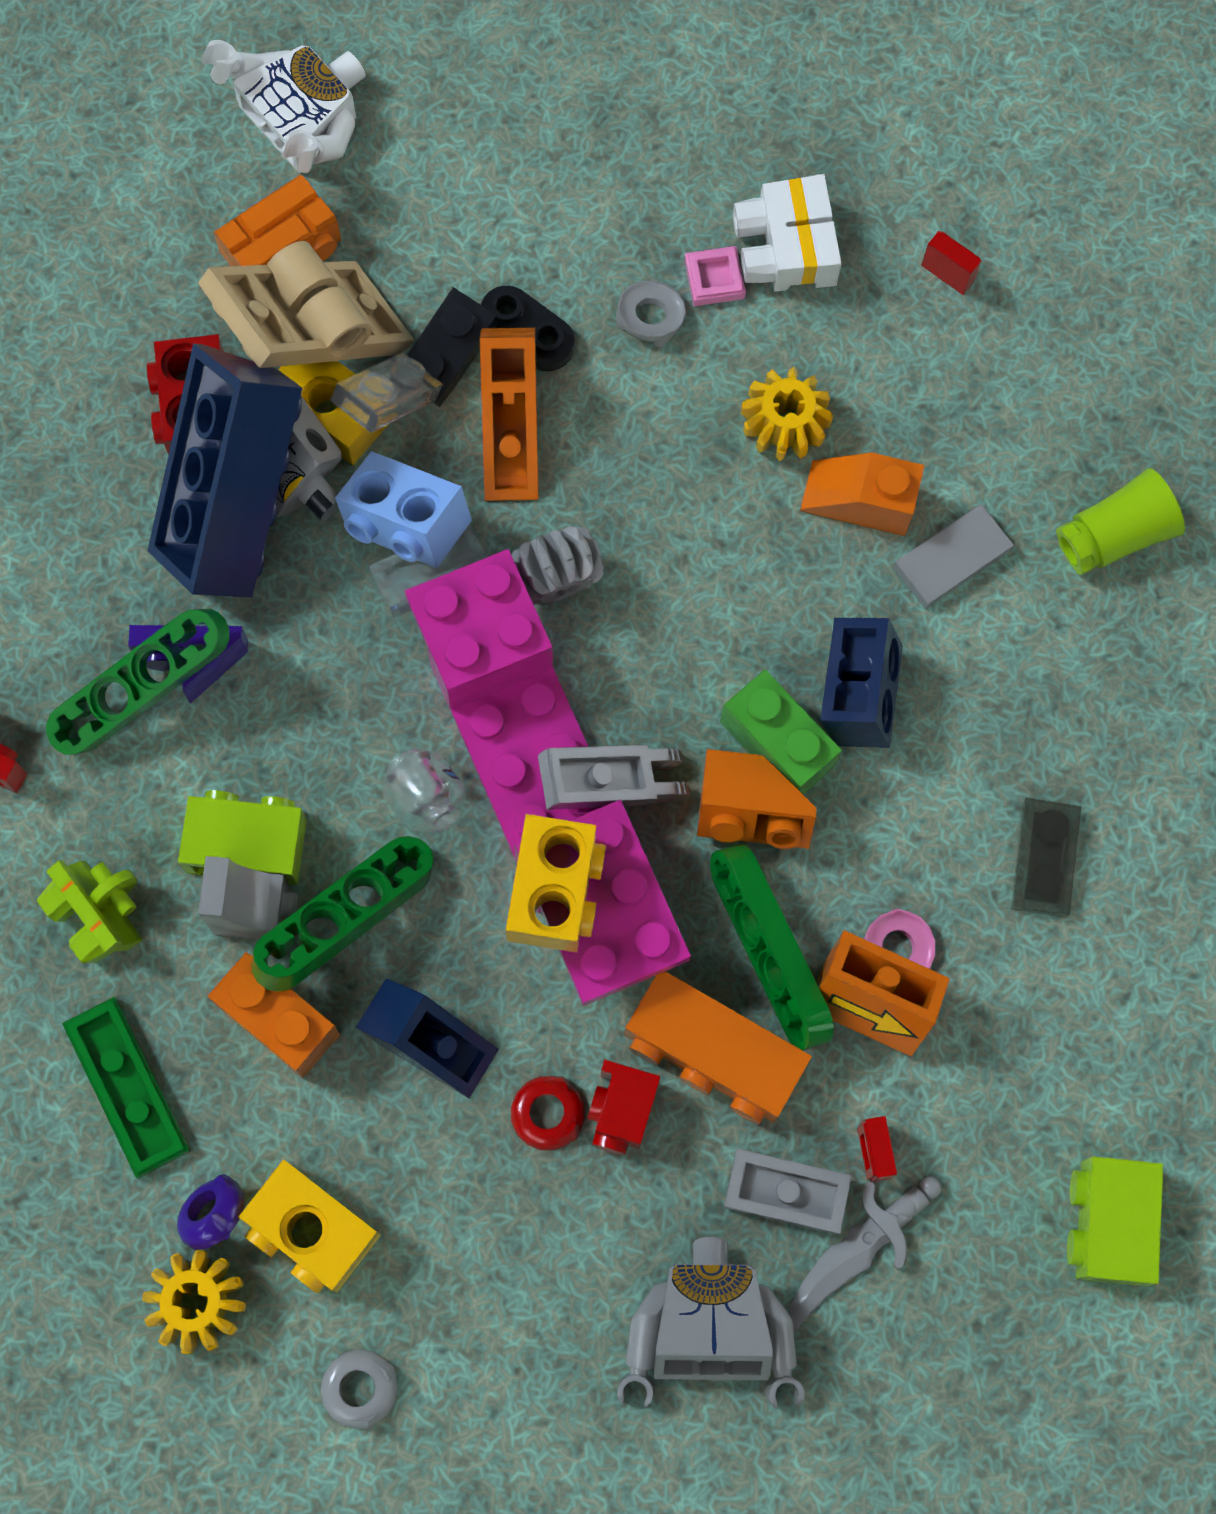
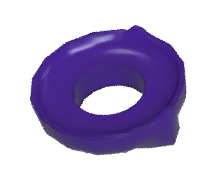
M222 1174L214 1180L201 1185L190 1194L182 1205L177 1219V1231L185 1245L194 1250L207 1249L230 1237L231 1231L240 1220L239 1215L245 1208V1194L238 1182L226 1174ZM216 1199L210 1213L196 1221L200 1210L208 1202Z

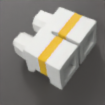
M824 174L762 184L760 198H752L734 203L733 223L737 238L764 235L765 245L742 248L741 268L744 283L772 282L774 292L786 291L791 285L815 283L816 288L837 286L842 263Z

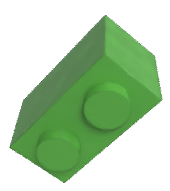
M766 669L723 705L720 723L749 754L763 755L803 795L836 766L842 752L841 748Z

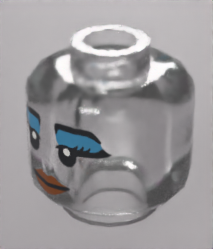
M412 749L400 754L387 767L386 777L382 785L384 799L401 824L409 831L416 833L428 831L439 833L450 828L458 820L459 810L466 798L463 782L448 761L437 751Z

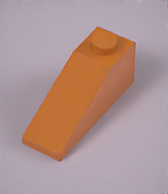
M483 328L480 334L484 501L538 500L535 328Z

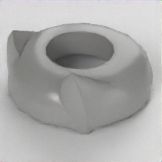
M658 281L637 282L630 285L620 296L616 312L617 326L623 331L626 330L637 339L654 342V346L664 347L683 325L686 315L685 303L679 293L667 284ZM645 304H655L662 308L666 318L658 324H647L637 317L636 311Z
M356 1349L344 1352L330 1363L323 1374L320 1391L323 1406L332 1419L344 1427L369 1430L389 1414L396 1401L398 1385L395 1368L391 1363L374 1351ZM360 1370L371 1376L374 1381L375 1390L373 1397L367 1404L353 1407L343 1399L341 1386L344 1378L349 1373Z

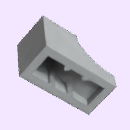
M206 856L198 914L214 935L260 939L264 934L297 911V893L289 892V884L284 875L249 869L236 864L230 858Z

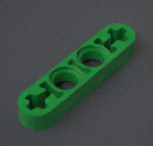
M192 609L179 614L58 706L49 715L46 724V735L50 744L58 752L65 755L85 753L97 748L226 649L230 636L225 618L219 612L212 609ZM206 624L209 629L204 635L206 644L191 645L184 650L177 645L178 643H185L197 633L195 625ZM155 650L162 652L170 663L169 674L162 682L155 681L147 671L148 657ZM113 682L121 684L128 695L127 706L121 713L112 711L105 700L107 687ZM91 713L98 719L89 721L78 731L79 738L71 739L69 737L68 731L73 727L71 720L85 718Z
M403 836L391 840L264 934L256 942L252 955L251 969L257 982L265 987V989L275 992L287 991L295 987L421 891L429 881L434 861L432 850L419 838ZM398 859L405 864L412 859L417 861L416 871L409 866L404 867L394 875L393 883L391 884L388 878L395 873ZM367 886L376 890L381 900L373 906L364 907L353 902L349 893L356 887ZM326 918L336 924L339 932L329 939H319L309 933L306 925L313 919ZM295 938L299 947L292 951ZM292 951L288 968H285L280 963L272 967L268 966L270 954L277 959H281Z
M737 844L716 850L710 858V871L713 883L788 1040L792 1045L803 1051L830 1042L833 1037L834 1025L829 1007L754 854L745 844Z

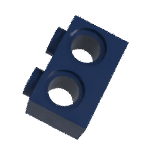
M834 617L820 721L830 738L838 746L890 748L903 645L889 618Z

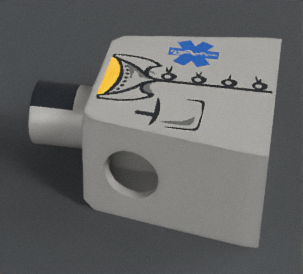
M301 396V414L294 423L288 446L289 463L286 472L281 476L276 496V517L299 510L305 505L323 522L339 509L335 500L338 492L329 484L326 478L339 463L342 454L337 444Z

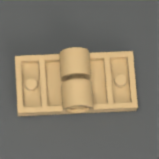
M298 241L284 247L271 258L267 265L209 267L198 282L212 302L215 312L225 320L243 345L246 355L259 368L399 355L407 350L414 341L413 337L356 261L323 262L310 243L306 241Z

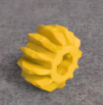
M794 366L789 369L787 377L784 379L771 369L766 374L765 383L754 380L749 387L748 395L750 399L743 401L741 407V415L748 419L744 422L743 427L745 437H758L756 449L759 453L766 451L771 444L777 446L775 454L779 462L785 459L788 447H792L793 452L802 459L807 455L808 444L815 447L821 446L826 435L823 429L829 428L833 419L831 411L826 409L830 402L829 392L815 391L818 382L815 374L806 378L803 382L797 380L798 373ZM789 409L796 412V414L790 412L785 417H782L778 414V412L784 414Z
M196 1250L192 1257L191 1268H189L183 1255L176 1253L170 1257L174 1276L158 1268L154 1269L151 1273L154 1281L164 1287L161 1294L152 1291L143 1293V1302L160 1305L159 1311L151 1313L145 1318L146 1326L157 1327L167 1322L168 1324L160 1334L158 1341L163 1346H170L181 1334L180 1348L183 1354L194 1353L198 1334L203 1346L208 1351H213L218 1348V1339L213 1330L214 1327L231 1336L238 1330L233 1322L224 1318L226 1310L236 1313L245 1312V1302L228 1300L227 1294L243 1287V1280L240 1277H231L220 1282L230 1265L229 1261L224 1258L216 1260L208 1269V1253L203 1250ZM198 1285V1294L207 1297L208 1303L205 1310L196 1309L198 1317L190 1319V1310L181 1307L180 1301L183 1293L192 1295L190 1287Z

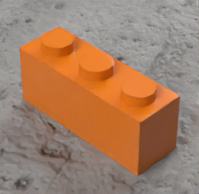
M666 971L655 976L626 1025L624 1036L632 1040L629 1050L656 1066H659L662 1059L667 1060L683 1070L679 1079L685 1084L705 1095H709L712 1089L715 1088L733 1099L729 1106L732 1111L757 1125H760L763 1118L773 1123L776 1121L812 1058L811 1055Z

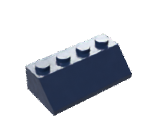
M194 343L147 551L192 595L252 597L256 580L261 575L264 567L263 550L268 530L276 517L275 501L281 476L286 472L289 463L288 446L293 426L301 414L302 387L276 368H259L252 360L203 344Z

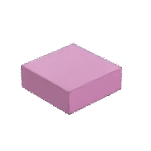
M737 246L685 253L684 261L693 307L745 299L746 291Z

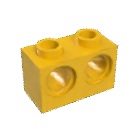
M530 814L525 815L505 930L508 942L577 953L580 936L591 938L597 902L586 901L589 878L601 880L606 845L595 843L597 825ZM558 844L570 845L579 854L578 860L567 868L554 867L547 861L545 856L550 848ZM558 901L568 908L570 914L561 925L546 926L537 919L535 915L537 909L545 902Z

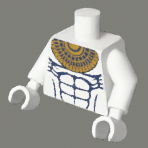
M222 40L209 42L201 62L205 65H214L210 73L212 80L217 84H223L228 80L229 76L235 79L232 82L239 107L282 154L281 157L287 159L299 174L301 172L308 173L311 170L312 164H319L343 157L355 128L354 119L356 118L353 96L349 89L366 77L362 65L351 52L346 51L333 62L326 65L310 46L301 45L291 51L284 50L256 54L236 52L232 45Z

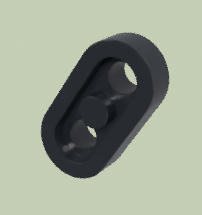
M499 286L485 295L481 305L499 318V323L495 328H535L536 369L555 371L564 367L571 360L574 354L575 338L571 327L564 320L526 292L514 286ZM503 305H511L516 309L508 315L501 314L498 311ZM545 335H551L557 341L552 345H544L540 343L539 339Z

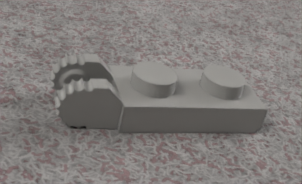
M648 745L549 748L538 754L547 810L599 808L620 799L623 806H643L684 800L690 796L688 783L678 781L655 783L653 770H670L684 763L682 751L678 748L649 749Z

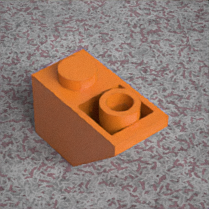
M707 749L702 778L697 836L714 838L726 843L743 841L770 844L779 849H791L794 847L809 849L817 808L763 755Z

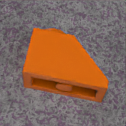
M872 452L812 460L800 511L905 536L914 514L925 465Z

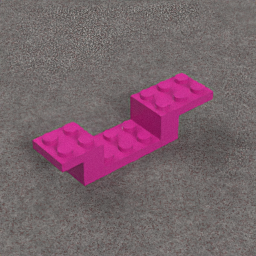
M509 549L404 590L406 600L427 646L432 670L516 864L526 814L597 825L595 843L606 845L601 880L589 878L586 901L597 902L591 938L580 936L577 953L559 950L582 1006H586L690 961L691 955L621 799L599 808L547 810L538 754L549 748L588 747V744L554 671L553 647ZM558 844L550 848L545 857L554 867L567 868L578 860L579 854L570 845ZM558 901L545 902L537 909L538 913H543L548 926L561 925L570 914L568 908Z

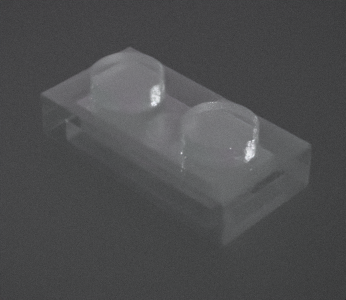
M400 353L338 382L330 401L372 433L436 401L443 384L430 375L421 363L409 358L404 353Z
M469 525L438 568L417 560L409 562L396 554L368 567L393 618H396L411 611L404 590L487 558V555Z

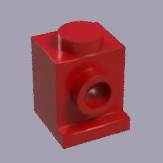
M604 1059L601 1078L610 1080L608 1088L597 1085L587 1119L598 1122L592 1146L618 1155H625L628 1146L635 1149L640 1148L661 1076Z

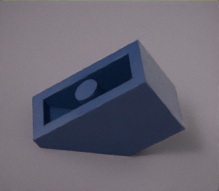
M387 978L355 1027L391 1053L468 1099L499 1050L426 995Z

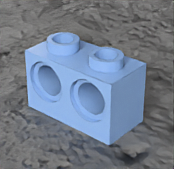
M373 451L368 454L335 497L344 521V527L353 538L362 543L369 544L373 542L391 549L396 555L406 561L415 562L417 560L435 568L439 567L472 522L462 486Z

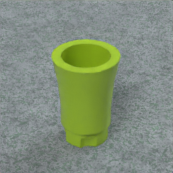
M1146 468L1113 494L1074 515L1072 521L1056 529L1058 545L1070 565L1078 575H1084L1096 567L1104 568L1127 555L1151 545L1182 536L1185 533V522L1177 499L1166 481L1154 469Z

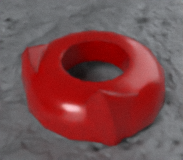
M539 1076L526 1082L516 1092L511 1105V1123L517 1136L528 1146L538 1150H557L575 1141L579 1137L585 1120L582 1098L578 1090L563 1076ZM542 1096L556 1097L564 1107V1115L561 1122L551 1129L540 1128L531 1120V1107Z

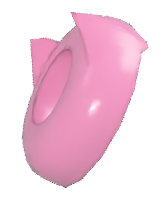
M896 908L878 916L869 925L864 936L865 940L882 947L883 940L887 934L892 931L901 932L909 938L912 944V953L909 960L930 969L935 957V939L930 927L921 917L909 911Z

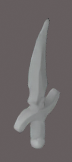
M932 1176L924 1177L919 1182L918 1187L913 1186L885 1211L877 1206L874 1201V1183L869 1182L866 1184L863 1190L862 1201L864 1209L870 1218L861 1225L851 1226L845 1240L830 1246L804 1279L788 1312L792 1318L794 1333L803 1321L829 1295L851 1278L869 1269L876 1252L886 1243L891 1242L894 1248V1267L897 1270L903 1268L906 1260L907 1246L901 1228L930 1204L928 1199H935L939 1196L942 1187L938 1179Z

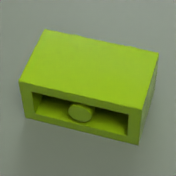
M219 790L206 791L205 797L188 796L178 864L185 873L203 875L206 856L230 858L236 864L249 869L284 875L288 884L298 885L307 819L302 808L295 807L294 801L282 797L265 796L261 798V803L239 801L238 795Z
M1092 1156L1081 1161V1170H1073L1070 1179L1069 1196L1071 1205L1079 1206L1078 1230L1070 1229L1068 1234L1067 1262L1069 1265L1076 1266V1279L1136 1286L1159 1284L1163 1163Z

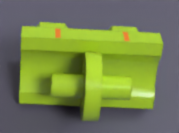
M58 860L46 871L52 882L37 898V903L47 917L51 918L54 922H65L75 912L85 926L68 940L69 947L83 964L96 963L113 952L128 951L143 940L126 917L137 908L128 895L137 884V878L131 870L126 869L112 874L104 862L97 864L91 869L86 861H78L74 864L66 865L63 860Z

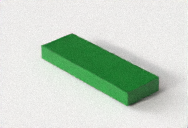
M112 997L63 1022L62 1025L135 1177L140 1179L191 1152L117 998Z

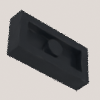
M453 287L393 376L440 407L480 351L481 329L495 328L499 323V318L496 314Z

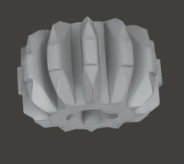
M569 526L559 531L554 529L546 535L537 536L536 539L523 543L519 549L511 554L533 605L543 606L553 601L559 602L563 598L575 596L576 593L589 589L593 583L598 582L604 575L601 551L597 541L593 540L588 528Z

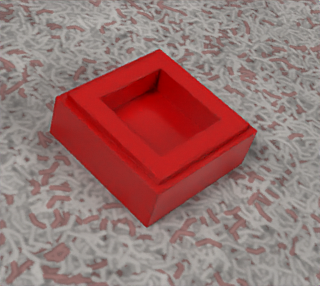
M938 231L927 245L921 266L964 295L974 283L982 260L943 231Z
M886 1116L865 1119L859 1125L857 1131L867 1180L877 1182L891 1179L897 1175Z

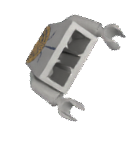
M703 1237L695 1240L692 1244L693 1264H675L670 1266L668 1281L654 1285L632 1316L625 1363L630 1367V1372L622 1378L617 1389L618 1399L623 1404L626 1394L625 1386L629 1382L638 1381L647 1390L644 1408L651 1403L655 1392L654 1383L648 1375V1370L654 1368V1379L767 1380L764 1394L767 1401L775 1409H777L775 1398L777 1388L783 1383H791L794 1388V1403L799 1406L804 1400L805 1392L802 1384L792 1376L791 1369L797 1366L791 1316L770 1287L758 1284L754 1267L750 1265H728L727 1241L718 1237ZM770 1370L774 1371V1374L771 1377H769Z

